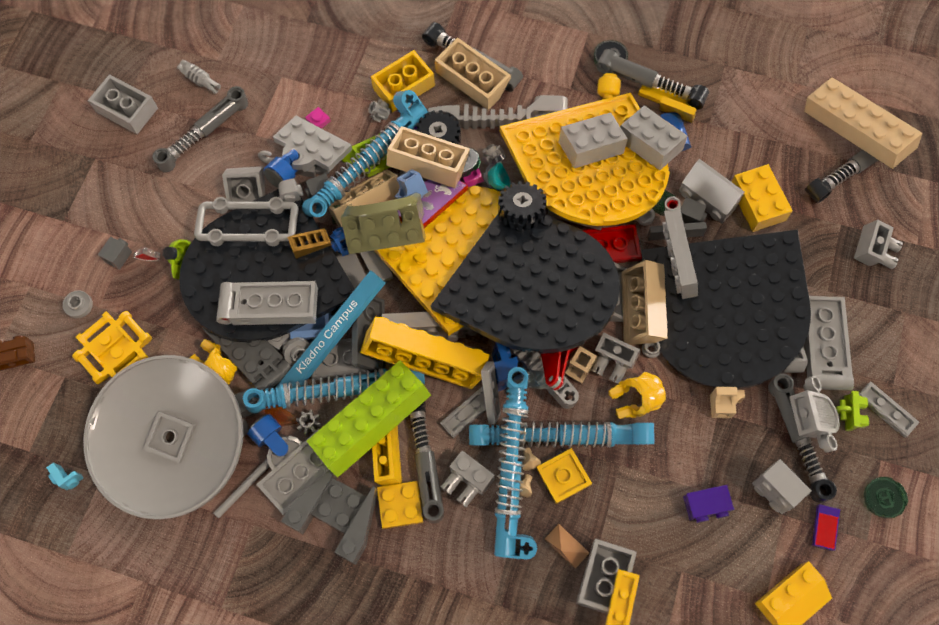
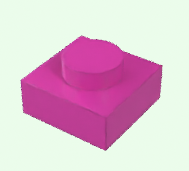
M319 107L305 117L306 121L321 129L331 122L330 117Z
M478 165L462 173L465 184L468 187L484 182Z

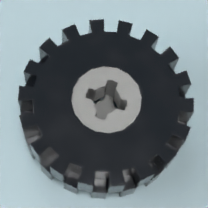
M434 110L431 111V115L427 112L424 114L425 118L421 117L419 123L416 124L415 131L457 145L461 143L459 121H456L454 115L450 117V113L447 111L443 114V110H439V113H435Z
M522 181L518 182V185L511 183L510 188L508 186L504 187V191L500 192L498 200L500 220H504L506 226L510 224L511 229L518 227V230L522 231V228L525 227L526 230H530L531 226L536 228L538 223L541 224L546 214L547 200L541 188L537 190V185L530 186V182L522 184Z

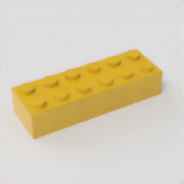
M376 316L366 331L360 352L361 354L392 364H396L401 360L410 370L469 389H473L482 379L481 370L489 359V354L484 353L480 349H472L462 343H454L446 340L444 337L427 334L424 330H415L405 324H397L385 317Z

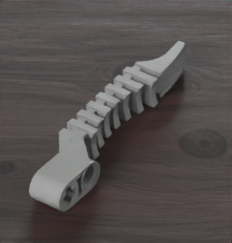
M540 95L535 97L534 103L526 109H522V105H518L517 114H513V108H509L508 115H504V109H500L499 115H495V109H491V115H486V108H482V115H478V107H473V116H469V104H464V116H460V105L429 108L428 113L431 115V111L435 110V113H439V110H443V114H445L447 111L450 113V117L452 115L456 117V121L458 120L460 127H464V129H468V127H473V129H477V127H481V129H486V127L495 129V126L500 128L503 125L568 109V99L564 96Z
M510 348L511 354L517 357L518 362H521L525 369H528V371H544L538 352L534 353L529 350L522 352ZM565 376L563 384L558 390H553L550 387L546 388L565 409L573 408L578 401L579 393ZM571 395L573 397L572 400H565L566 396L569 397Z

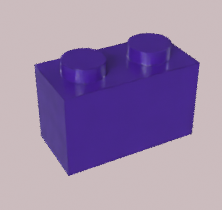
M727 485L690 492L683 496L689 521L696 520L697 523L709 521L708 517L716 516L717 519L725 518L734 510Z

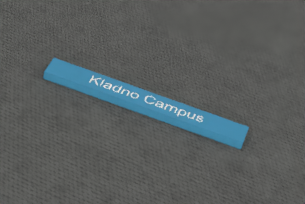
M370 270L276 387L287 383L288 386L290 382L292 387L296 388L297 381L300 387H302L304 381L310 378L386 282Z

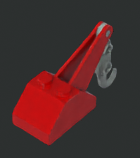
M576 348L563 352L541 354L544 371H527V388L546 389L550 387L553 390H558L563 384L568 356ZM519 374L512 380L514 383L523 382L524 376Z

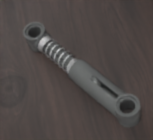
M239 86L230 88L227 96L197 120L190 129V132L187 131V135L183 134V138H179V141H176V144H172L168 149L159 148L155 150L152 158L160 171H172L175 168L177 159L180 157L179 154L184 153L185 149L188 150L187 148L191 147V144H195L196 140L199 141V138H206L236 111L246 109L249 102L243 88Z

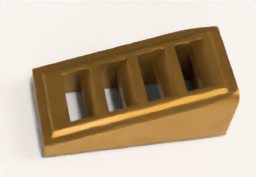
M325 228L287 237L295 258L332 245ZM319 236H322L324 241L320 242ZM315 238L316 243H312L311 239Z

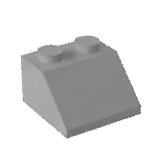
M263 166L229 168L222 174L228 202H252L265 195Z

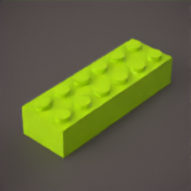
M399 360L310 437L307 443L326 467L338 478L426 401L431 394L424 384Z

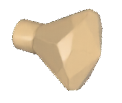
M525 448L526 450L523 451L525 457L523 460V470H534L537 466L541 465V461L532 454L531 448Z
M525 474L522 480L524 483H520V489L523 490L520 492V496L527 498L532 495L530 483L533 477L529 474Z

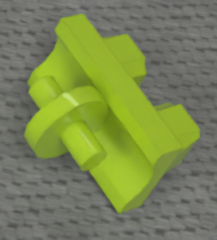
M852 391L851 394L845 395L844 400H840V406L835 407L838 414H840V420L845 421V431H853L857 428L869 426V417L860 415V409L864 410L868 406V398L859 396V391Z

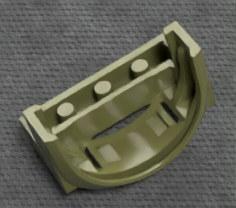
M413 193L403 198L367 205L352 206V203L349 204L340 217L349 254L425 242L426 236L422 221L424 209L421 195ZM398 210H399L400 213H401L402 222H403L402 224L400 223V218H399Z

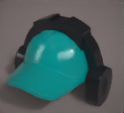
M505 153L492 159V163L489 164L485 173H483L487 188L500 192L504 191L506 186L510 188L511 180L505 167L499 162L507 158Z

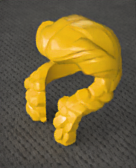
M204 339L200 347L210 353L207 360L204 362L196 354H193L190 359L203 363L213 369L229 385L234 379L237 366L231 360L222 358L220 345H215L210 340Z
M643 372L639 377L620 381L619 385H615V387L608 390V394L612 399H616L628 392L631 386L635 387L642 395L641 407L633 404L616 409L618 419L644 416L646 413L660 409L666 400V392L661 379L648 372Z

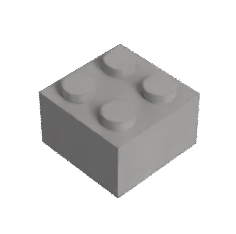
M781 459L768 467L752 482L755 486V491L760 496H765L770 502L769 504L772 509L781 514L793 509L811 492Z

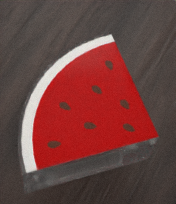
M144 247L135 251L133 258L157 261L160 260L161 254Z

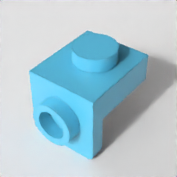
M54 462L46 467L50 472L48 475L49 479L55 485L57 484L58 487L65 490L76 487L79 481L84 478L82 474L76 471L67 475L63 467Z

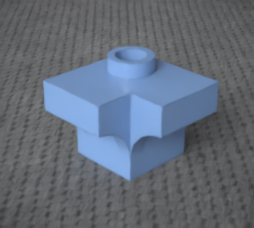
M413 169L396 178L399 183V191L395 195L396 199L412 195L413 193H419L422 199L423 195L428 193L421 174Z

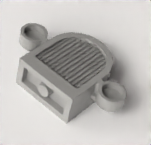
M811 376L805 379L804 392L789 397L799 436L817 438L819 447L828 453L837 449V442L831 434L839 430V416L830 398L820 393L822 388L820 380L816 376Z

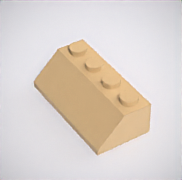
M458 37L435 59V71L437 74L487 110L500 99L511 78L509 73Z
M401 126L387 149L386 165L405 172L413 169L419 172L423 178L456 188L462 176L470 148Z
M386 169L351 188L350 192H345V196L341 200L334 201L327 210L337 225L343 227L340 217L349 204L352 203V206L395 200V195L399 191V183L396 179L398 175Z
M645 260L621 272L624 342L629 345L657 343L668 339L664 264Z

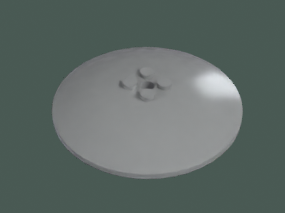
M161 355L137 361L113 376L101 389L90 408L83 439L86 465L94 484L102 495L124 512L147 519H168L191 513L207 504L223 489L238 464L243 444V420L238 401L229 385L219 374L196 360L182 356ZM172 431L174 433V440L168 443L166 435Z

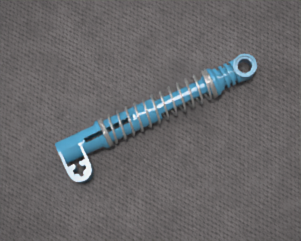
M399 91L394 95L393 103L401 116L395 121L388 123L385 126V130L380 131V135H375V140H370V144H365L366 148H361L360 154L356 153L357 160L351 157L352 165L346 162L348 169L340 167L342 174L336 171L337 179L330 176L324 182L323 189H320L312 198L304 201L302 210L305 215L317 218L322 217L334 201L341 200L345 196V192H350V187L354 188L355 183L360 182V178H365V173L369 174L370 169L375 168V164L378 165L380 160L385 159L387 149L401 126L413 129L419 123L421 117L425 118L424 114L428 111L414 91ZM314 203H315L316 206H317V209H316L315 212H313V210H312V206H313Z
M515 367L508 373L507 387H509V390H506L509 395H506L508 400H506L502 411L509 415V417L502 418L503 421L508 422V425L501 426L502 429L508 430V433L500 435L507 438V441L500 442V445L506 446L507 449L499 451L501 454L506 455V457L498 459L501 462V466L498 467L500 474L497 476L500 478V482L496 484L499 487V491L496 492L499 497L495 500L498 503V507L495 508L497 524L494 555L505 558L531 559L537 552V544L534 538L529 535L517 534L518 519L521 517L519 500H522L519 496L520 492L523 491L520 489V483H524L521 481V475H524V473H521V469L524 465L518 459H525L524 456L518 455V451L526 450L519 447V443L526 442V440L519 439L520 435L527 434V432L521 431L520 427L527 426L526 423L521 422V419L528 418L525 414H528L529 407L524 402V399H527L524 394H527L525 389L528 386V373L521 367ZM513 373H522L524 376L523 382L519 384L514 383L512 380ZM506 515H509V529H505ZM516 539H520V546H524L525 542H529V546L532 548H528V552H524V549L520 547L519 553H515Z
M381 368L377 372L375 369L373 373H369L367 370L366 374L359 372V375H354L351 373V376L347 377L344 374L340 378L336 375L334 382H331V378L328 377V383H324L323 379L320 378V384H316L315 380L312 379V385L309 386L305 380L303 387H300L297 381L296 388H293L290 382L288 386L287 383L280 384L279 387H276V390L271 388V391L265 389V392L263 389L251 388L244 393L243 401L249 412L258 413L266 409L267 406L268 409L271 406L276 408V405L283 409H288L292 402L298 407V401L302 400L305 406L307 399H310L313 405L314 398H318L321 404L322 397H326L327 402H329L332 395L335 401L341 397L345 400L347 396H350L352 399L354 395L359 396L388 370ZM410 370L423 384H425V376L423 373ZM254 397L259 398L256 404L249 403L250 399Z
M533 422L532 428H528V426L520 428L521 431H525L527 434L520 435L519 439L526 440L530 448L533 442L536 443L538 448L541 442H543L545 448H547L549 442H551L553 448L557 442H559L561 448L564 445H568L569 448L572 445H576L577 448L583 445L586 448L588 444H591L594 448L596 444H599L602 448L606 444V447L610 448L616 444H655L654 423L615 425L613 422H604V425H598V422H596V425H590V422H588V425H582V422H580V425H574V422H572V425H567L564 422V425H559L557 422L556 428H551V423L549 422L548 428H543V423L541 422L540 428H536L535 422ZM469 425V445L484 446L489 445V443H492V445L497 443L499 445L500 442L507 441V438L500 435L508 433V430L502 429L499 425L497 427L491 425V428H489V425ZM520 443V446L523 448L525 443Z

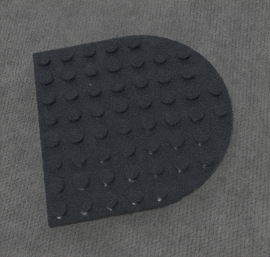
M279 189L252 202H269L273 197L280 198ZM302 198L295 201L294 203L298 206L296 234L319 230L314 218L304 214L302 210L304 201ZM235 209L208 224L202 230V234H208L213 229H219L223 234H265L270 229L277 230L279 234H288L291 209H284L280 214H275L270 209ZM319 236L320 242L324 241L323 237ZM194 238L184 255L179 277L183 301L190 314L199 324L218 337L246 343L263 339L266 341L272 340L306 324L233 325L232 323H218L216 318L220 284L223 282L315 281L318 287L316 319L341 307L352 294V291L355 290L330 246L295 258L289 241H280L277 246H269L266 241H224L222 245L214 246L209 241H199ZM315 238L311 239L312 243H316Z
M497 214L433 301L431 310L509 348L525 352V350L540 351V354L557 353L585 344L586 340L594 335L597 336L606 327L618 303L620 281L616 266L607 250L586 232L545 214L543 222L541 224L538 223L536 228L531 226L530 230H526L525 227L520 231L518 227L511 229L510 224L506 226L504 220L501 221L500 215Z
M798 229L689 243L698 282V296L682 299L681 293L677 294L675 277L672 273L667 246L641 250L643 261L648 260L664 264L668 339L659 341L660 352L664 359L681 375L698 384L701 383L713 388H750L778 376L799 355L810 328L811 306Z

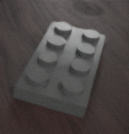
M376 296L352 324V366L372 372L375 369L378 372L379 369L385 368V361L361 354L360 352L366 331L375 316L382 317V314H385V300Z

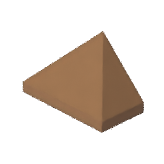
M560 524L545 538L575 569L589 554Z

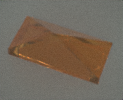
M276 405V408L271 406L268 409L267 406L264 409L265 414H271L281 426L298 423L293 414L282 407H278V405Z

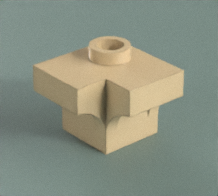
M579 346L569 354L567 360L569 367L565 374L582 384L596 362L597 356Z
M716 387L710 394L711 417L732 418L736 414V404L741 403L745 398V390H737V387Z

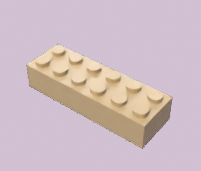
M833 77L807 97L805 107L807 114L892 169L918 148L922 132Z

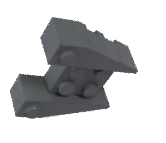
M329 470L291 504L281 522L303 535L315 517L344 533L345 535L335 553L356 565L367 547L378 491L373 486L366 497L336 480L337 477Z

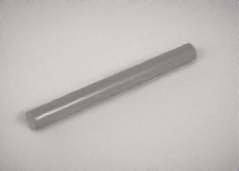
M267 459L213 512L215 516L220 518L270 467Z

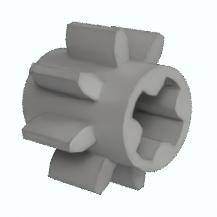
M378 99L377 102H371L368 112L371 114L370 117L377 122H381V119L386 120L390 115L389 104L381 99Z
M490 144L482 151L484 156L482 160L488 165L492 163V159L496 156L503 154L504 150L500 145Z
M311 409L309 413L302 411V416L296 418V421L301 424L297 429L299 431L304 429L306 436L309 432H316L317 427L322 426L321 423L317 422L321 417L319 414L313 416L314 413ZM310 419H311V420H312V423H309L308 426H307L305 423H306V422H309Z

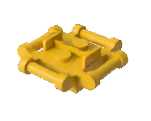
M106 311L102 314L103 317L85 332L75 336L83 344L84 348L77 350L72 357L76 362L81 363L93 377L92 380L96 384L102 383L109 376H115L122 369L137 361L149 358L142 348L152 340V336L140 328L128 311L122 312L116 321ZM109 322L111 324L91 342L87 340L106 323ZM125 324L139 337L137 342L122 328ZM90 353L104 368L103 371L99 372L86 358Z

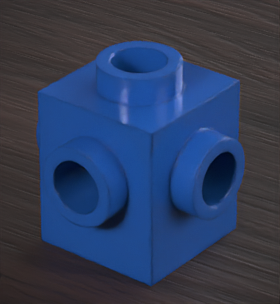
M339 227L333 231V234L329 235L332 240L331 247L334 252L338 251L342 256L349 255L343 227Z

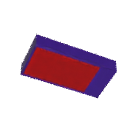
M821 504L817 505L812 540L813 547L835 551L840 509Z

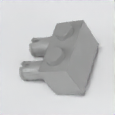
M875 220L863 226L854 259L868 266L881 263L893 269L897 265L898 258L887 254V249L889 248L897 253L901 250L902 246L900 245H903V242L891 237L894 227L880 220Z
M603 333L595 349L599 356L591 371L603 376L609 360H614L616 366L609 380L614 382L617 376L615 383L618 384L622 381L626 370L633 369L641 351L634 346Z
M461 451L449 466L451 474L440 488L444 491L446 490V493L451 495L460 481H464L468 486L456 500L467 508L477 493L483 496L495 480V475L464 451Z

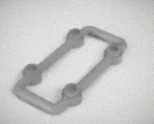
M218 197L213 202H203L199 205L194 237L199 241H209L214 246H220L224 241H266L269 246H277L280 241H289L287 237L296 234L298 206L294 202H283L279 197H273L269 202H228L226 198ZM206 209H215L220 214H225L228 209H270L275 214L282 213L284 209H291L288 234H279L275 229H270L265 234H223L219 229H213L208 234H202Z

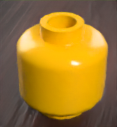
M605 73L598 80L597 94L603 97V100L619 96L621 80L616 74Z

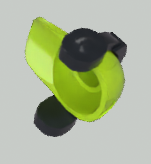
M175 240L169 247L163 249L162 256L171 264L174 279L179 280L181 264L191 244L188 240Z

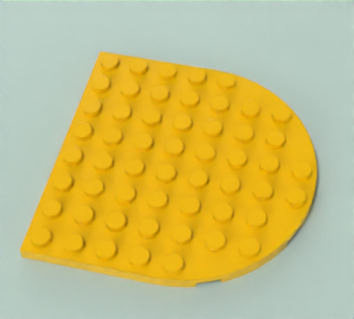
M631 93L500 126V133L525 183L530 182V186L537 185V190L541 188L543 194L546 195V208L565 219L595 226L617 225L635 220L650 211L658 203L668 183V164L661 170H658L627 146L625 147L624 154L574 168L558 142L562 126L607 113H612L619 126H621L640 109Z
M480 186L468 187V190L424 228L425 242L374 250L448 336L464 326L431 310V304L498 214L500 191Z

